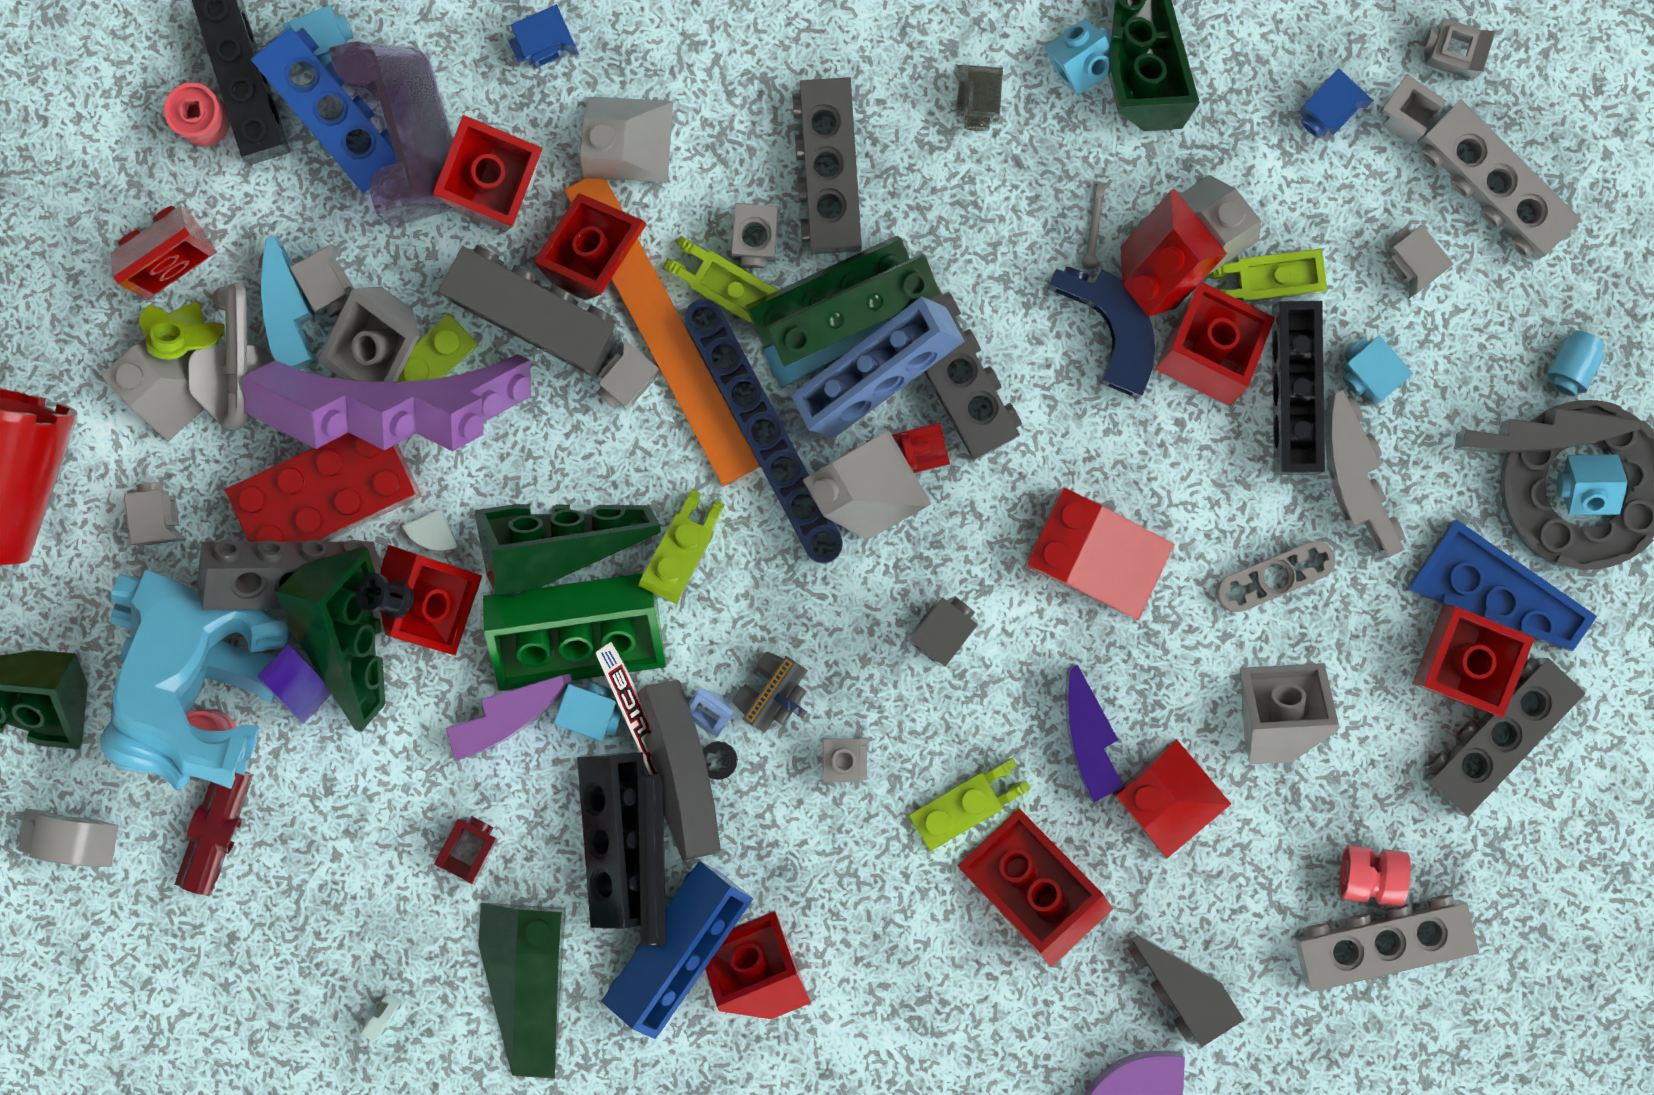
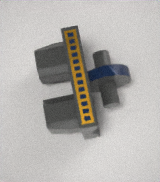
M765 652L755 669L769 679L765 687L758 693L745 684L739 689L732 700L733 704L744 714L742 719L764 733L774 720L784 726L792 713L802 719L805 717L807 711L798 704L807 690L798 684L808 671L787 656L783 659L770 652Z

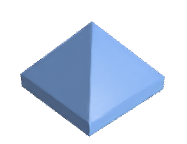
M699 688L688 704L694 722L716 737L719 736L734 713L721 694ZM701 705L706 706L718 715V721L697 707Z

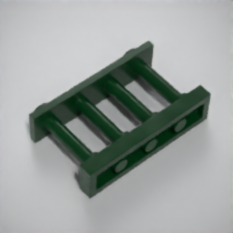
M897 235L747 304L745 307L761 344L765 347L773 343L780 361L785 367L899 314L921 296L931 299L940 295V291L926 256L921 254L910 259L902 238Z

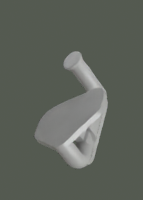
M240 283L219 287L213 293V302L216 307L225 310L226 345H213L206 349L194 350L188 359L187 365L189 394L223 428L229 431L241 429L250 417L245 412L242 376L272 362L270 354L265 349L256 345H247L246 289Z

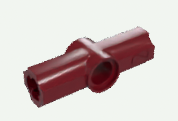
M247 771L245 775L235 773L236 778L231 789L210 781L203 804L197 807L187 831L189 844L174 885L195 894L212 895L225 855L229 854L235 842L231 841L235 828H240L242 819L239 816L254 774Z

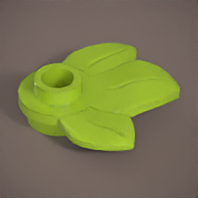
M192 302L168 314L157 306L148 305L139 316V327L147 336V350L152 356L159 359H176L183 356L188 350L209 348L216 344L225 332L224 324L215 322L204 323V316L197 302Z

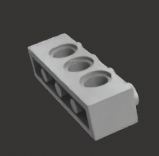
M1462 99L1417 141L1423 147L1420 151L1423 158L1434 168L1439 169L1442 166L1453 177L1450 181L1453 188L1467 199L1472 196L1483 207L1480 211L1483 218L1497 229L1502 226L1513 237L1510 240L1513 248L1525 258L1532 256L1537 261L1546 256L1582 220ZM1459 144L1467 145L1473 150V163H1464L1459 159L1457 155V146ZM1489 174L1498 175L1503 180L1504 191L1502 194L1494 193L1489 189L1487 185ZM1519 204H1526L1533 210L1534 220L1532 224L1524 223L1519 219L1517 215Z
M1442 895L1428 899L1429 907L1412 910L1411 904H1405L1403 907L1394 906L1386 909L1387 916L1371 920L1370 914H1360L1345 918L1346 926L1329 929L1328 923L1303 928L1304 936L1295 937L1294 940L1305 987L1311 992L1479 954L1468 903L1461 900L1454 901L1453 895ZM1432 921L1435 926L1434 937L1428 942L1421 943L1417 937V929L1421 923ZM1390 930L1394 936L1393 946L1386 952H1378L1375 946L1376 937L1380 932ZM1342 940H1350L1353 946L1352 955L1346 961H1336L1333 954L1335 945Z

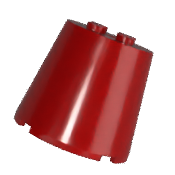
M0 388V565L26 563L31 558L76 423L77 411L65 404H56L55 410L44 407L46 398Z

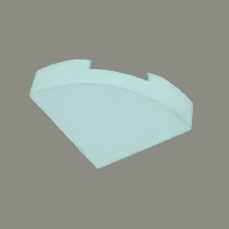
M442 509L402 526L411 540L426 549L450 551L459 548Z
M390 993L386 994L373 1016L371 1015L363 1026L361 1035L372 1042L376 1041L402 1001Z

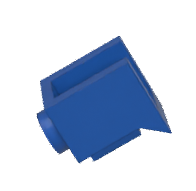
M557 4L510 25L515 37L508 41L518 63L527 61L529 65L535 63L538 68L563 57L562 50L579 55Z
M1338 68L1302 106L1298 113L1303 117L1301 120L1303 127L1314 137L1320 138L1322 135L1325 136L1328 131L1334 135L1358 108H1367L1374 100Z

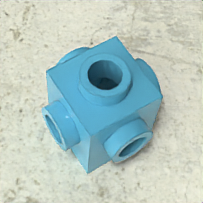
M1084 18L1045 45L1044 49L1059 78L1079 95L1092 85L1102 81L1108 75L1112 36L1104 27L1097 29Z

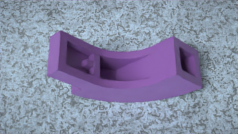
M1146 1051L1129 1055L1102 1071L1087 1088L1084 1095H1183L1185 1056L1178 1051Z

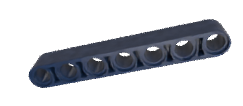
M708 299L694 301L685 312V322L688 331L804 550L811 560L817 563L827 564L833 562L842 551L843 541L835 523L823 516L817 504L816 511L810 518L800 519L792 513V503L797 497L804 495L813 499L803 482V479L808 477L809 474L730 325L715 302ZM702 310H710L717 317L714 327L707 331H700L693 325V318ZM722 347H729L737 354L735 363L725 369L717 367L713 363L715 351ZM742 384H749L756 390L754 402L747 406H740L732 399L734 389ZM762 421H768L776 427V436L771 442L766 444L759 443L752 437L754 426ZM779 459H789L796 465V473L788 481H779L772 475V466ZM819 533H828L836 541V548L829 556H819L812 550L811 542Z

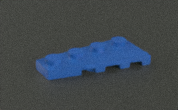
M1457 519L1451 522L1405 589L1448 606H1457L1567 651L1575 650L1597 617L1594 613Z

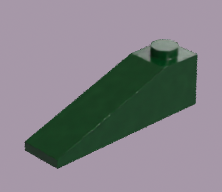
M1115 0L1108 76L1118 112L1142 131L1183 129L1200 103L1172 0Z
M513 504L475 510V520L486 575L495 596L502 594L514 596L524 591L541 588L661 533L660 524L650 505H598L593 508L592 514H582L577 510H571L570 505L556 504L555 513L530 514L531 504Z
M364 547L301 565L276 592L287 625L354 730L360 732L366 728L385 706L383 658L376 656L375 635L381 632V619L375 618L373 612L360 608L356 601V590L361 579L367 574L376 573L369 550ZM368 593V596L371 598L378 596Z
M34 650L0 655V733L3 734L7 724L29 731L27 742L39 746L80 749L83 742L88 683L76 653Z
M481 903L478 947L512 1076L555 1079L566 908Z

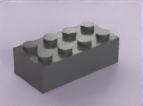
M476 245L473 251L464 246L461 247L438 290L441 295L453 304L598 379V374L603 370L621 336L614 326L616 321L612 319L613 316L593 305H590L587 311L578 307L579 302L574 299L575 296L555 285H552L549 291L540 287L542 282L536 279V275L517 265H514L511 271L502 267L504 262L499 259L498 255L479 245Z

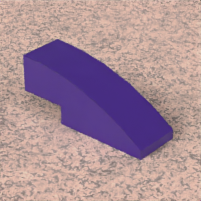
M289 645L257 675L262 685L302 724L331 695L324 681Z
M1073 665L1067 668L1065 687L1066 724L1069 742L1080 779L1090 800L1096 802L1124 787L1104 750L1107 746L1117 742L1118 738L1079 666Z

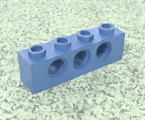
M921 296L791 394V397L808 430L835 438L965 342L948 309Z

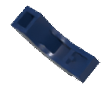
M1067 266L1064 272L1056 269L1047 289L1091 307L1102 316L1109 327L1112 338V350L1099 383L1139 399L1143 395L1149 381L1155 358V338L1150 318L1122 285V280L1102 269L1097 276L1095 284L1087 281L1089 275L1080 270Z

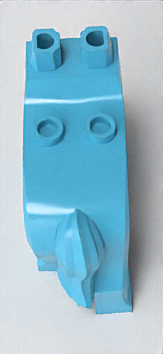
M146 569L141 579L120 573L111 592V602L115 603L111 614V624L130 629L131 638H126L121 650L119 661L123 665L115 683L111 722L103 730L100 738L101 750L111 763L120 769L134 772H151L160 775L176 790H181L189 783L190 776L208 780L231 789L236 778L235 773L245 775L257 744L259 726L241 725L226 731H206L189 724L186 714L194 705L205 678L248 690L259 696L260 699L272 704L275 696L262 685L257 675L277 655L256 652L286 647L289 642V626L282 619L273 617L265 609L202 610L200 597L197 592L184 584ZM234 632L241 633L247 640L249 651L222 641V639Z

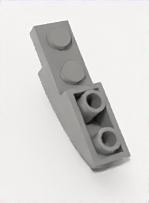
M1341 390L1329 396L1326 412L1325 445L1331 484L1347 527H1355L1364 522L1381 557L1389 558L1405 550L1401 543L1405 539V535L1397 519L1394 516L1389 518L1382 505L1386 498L1381 486L1375 478L1370 480L1367 475L1368 472L1382 466L1378 459L1382 452L1375 437L1371 433L1366 435L1359 422L1363 415L1357 401L1352 395L1347 397L1344 390Z

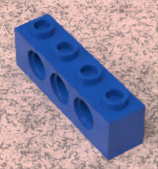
M289 25L253 54L250 60L364 194L403 162L397 154L403 147L387 128L380 133L369 119L375 114L360 95H357L352 100L341 87L347 80L331 61L325 66L313 53L319 46L302 27L296 32ZM299 61L308 62L315 71L312 81L305 85L294 83L289 76L291 66ZM334 95L342 101V110L338 116L326 118L318 112V103L324 96ZM354 129H363L370 135L369 145L362 151H353L346 145V136Z

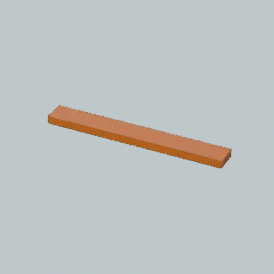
M584 178L564 189L571 204L578 193L623 211L606 179ZM637 239L611 279L722 486L725 487L760 468V465L641 243Z

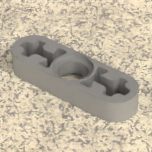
M1321 541L1302 544L1225 577L1217 588L1218 601L1228 611H1246L1328 576L1335 566V554L1329 545ZM1313 548L1316 554L1324 553L1326 560L1320 563L1322 570L1317 572L1314 567H1308L1298 571L1303 576V580L1297 582L1295 568L1287 558L1294 555L1296 564L1309 558L1308 550ZM1277 564L1286 570L1287 581L1280 589H1272L1265 583L1264 573L1270 565ZM1255 571L1256 583L1265 595L1258 598L1257 590H1253L1243 595L1244 603L1241 605L1236 600L1228 601L1226 593L1231 591L1230 583L1235 581L1238 586L1252 583L1253 581L1248 574Z

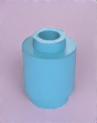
M1574 330L1571 337L1564 339L1547 374L1549 379L1553 381L1552 387L1568 396H1575L1576 393H1586L1604 358L1602 352L1605 346L1604 342L1590 333Z

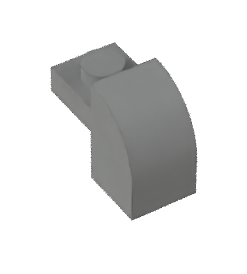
M25 809L24 820L19 832L20 843L18 851L30 854V858L54 863L112 867L119 825L92 818L65 817L43 810Z

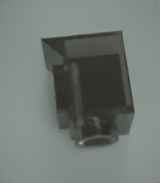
M955 64L954 73L960 79L956 116H962V123H965L964 129L989 131L990 125H998L1000 119L1003 67Z

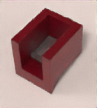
M473 816L470 817L468 823L458 819L434 865L475 885L498 841L497 838L490 835L494 827Z

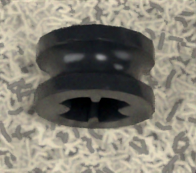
M721 741L712 742L703 749L705 761L708 753L716 754L719 748L728 752L725 758H731L729 768L721 767L718 773L710 770L711 762H706L709 778L716 780L725 779L732 775L738 762L737 753L734 748L728 743Z

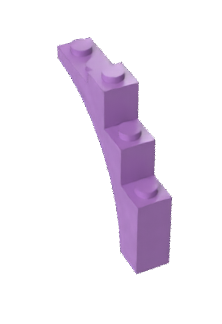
M519 354L488 367L431 380L366 382L331 378L301 371L275 360L242 376L246 414L315 449L349 432L383 450L414 434H418L453 452L482 436L483 422L531 397L530 359Z

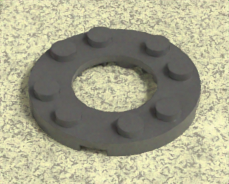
M1598 400L1572 401L1546 410L1559 408L1640 420L1630 412L1622 409L1619 405ZM1546 411L1537 415L1529 422L1544 424ZM1644 420L1641 421L1640 430L1591 443L1608 450L1612 455H1619L1628 482L1620 514L1614 515L1610 520L1597 526L1580 527L1567 522L1552 509L1546 496L1545 477L1549 466L1557 455L1567 448L1544 452L1506 453L1500 481L1502 504L1511 527L1530 550L1541 558L1562 567L1593 570L1612 567L1628 561L1641 553L1654 541V430Z

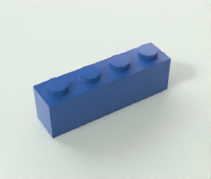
M698 861L693 870L685 877L682 886L673 899L666 906V943L661 946H645L640 943L620 975L613 980L610 989L601 1002L631 1029L656 1039L754 898L720 871Z

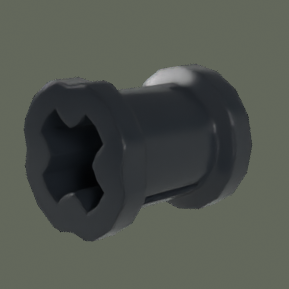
M370 573L359 582L356 590V601L359 607L365 611L376 612L381 610L384 611L387 617L399 619L403 618L412 608L414 592L407 582L400 580L389 582L381 574ZM368 593L378 596L371 598L368 596ZM395 594H399L402 596V598L399 599L392 596H394Z

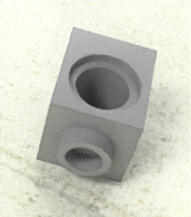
M735 203L732 257L733 259H741L740 266L766 268V261L775 262L778 206ZM759 227L767 233V239L764 244L759 247H750L745 244L743 235L749 228Z

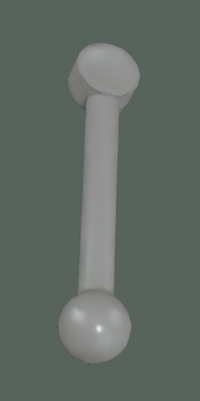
M1101 182L1096 184L1087 254L1082 257V265L1088 270L1094 269L1098 265V258L1095 252L1106 183Z

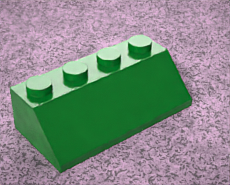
M644 573L541 587L524 591L514 596L504 594L496 596L495 594L484 595V635L499 691L525 687L566 674H570L572 680L605 676L595 652L610 642L615 647L628 673L666 667L657 596L638 586Z

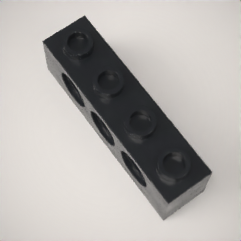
M192 0L241 158L250 165L291 153L269 82L250 60V57L258 51V47L243 0Z
M1279 301L1272 306V316L1275 317L1272 325L1274 475H1318L1325 472L1323 301Z
M643 752L577 757L590 928L625 929L640 926L637 779L639 776L645 775Z

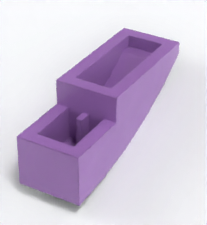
M561 675L482 699L485 717L446 728L455 761L491 749L532 724L560 698L567 689L568 684L572 683L571 675Z

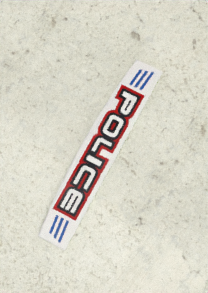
M612 642L596 651L595 654L639 752H643V761L649 775H659L644 739L652 732V729L637 695L638 691Z

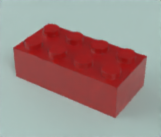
M349 432L317 449L307 450L224 489L248 542H262L265 540L277 542L317 540L327 542L422 497L398 443L383 450Z

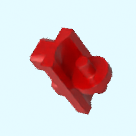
M940 423L891 434L913 473L950 465Z

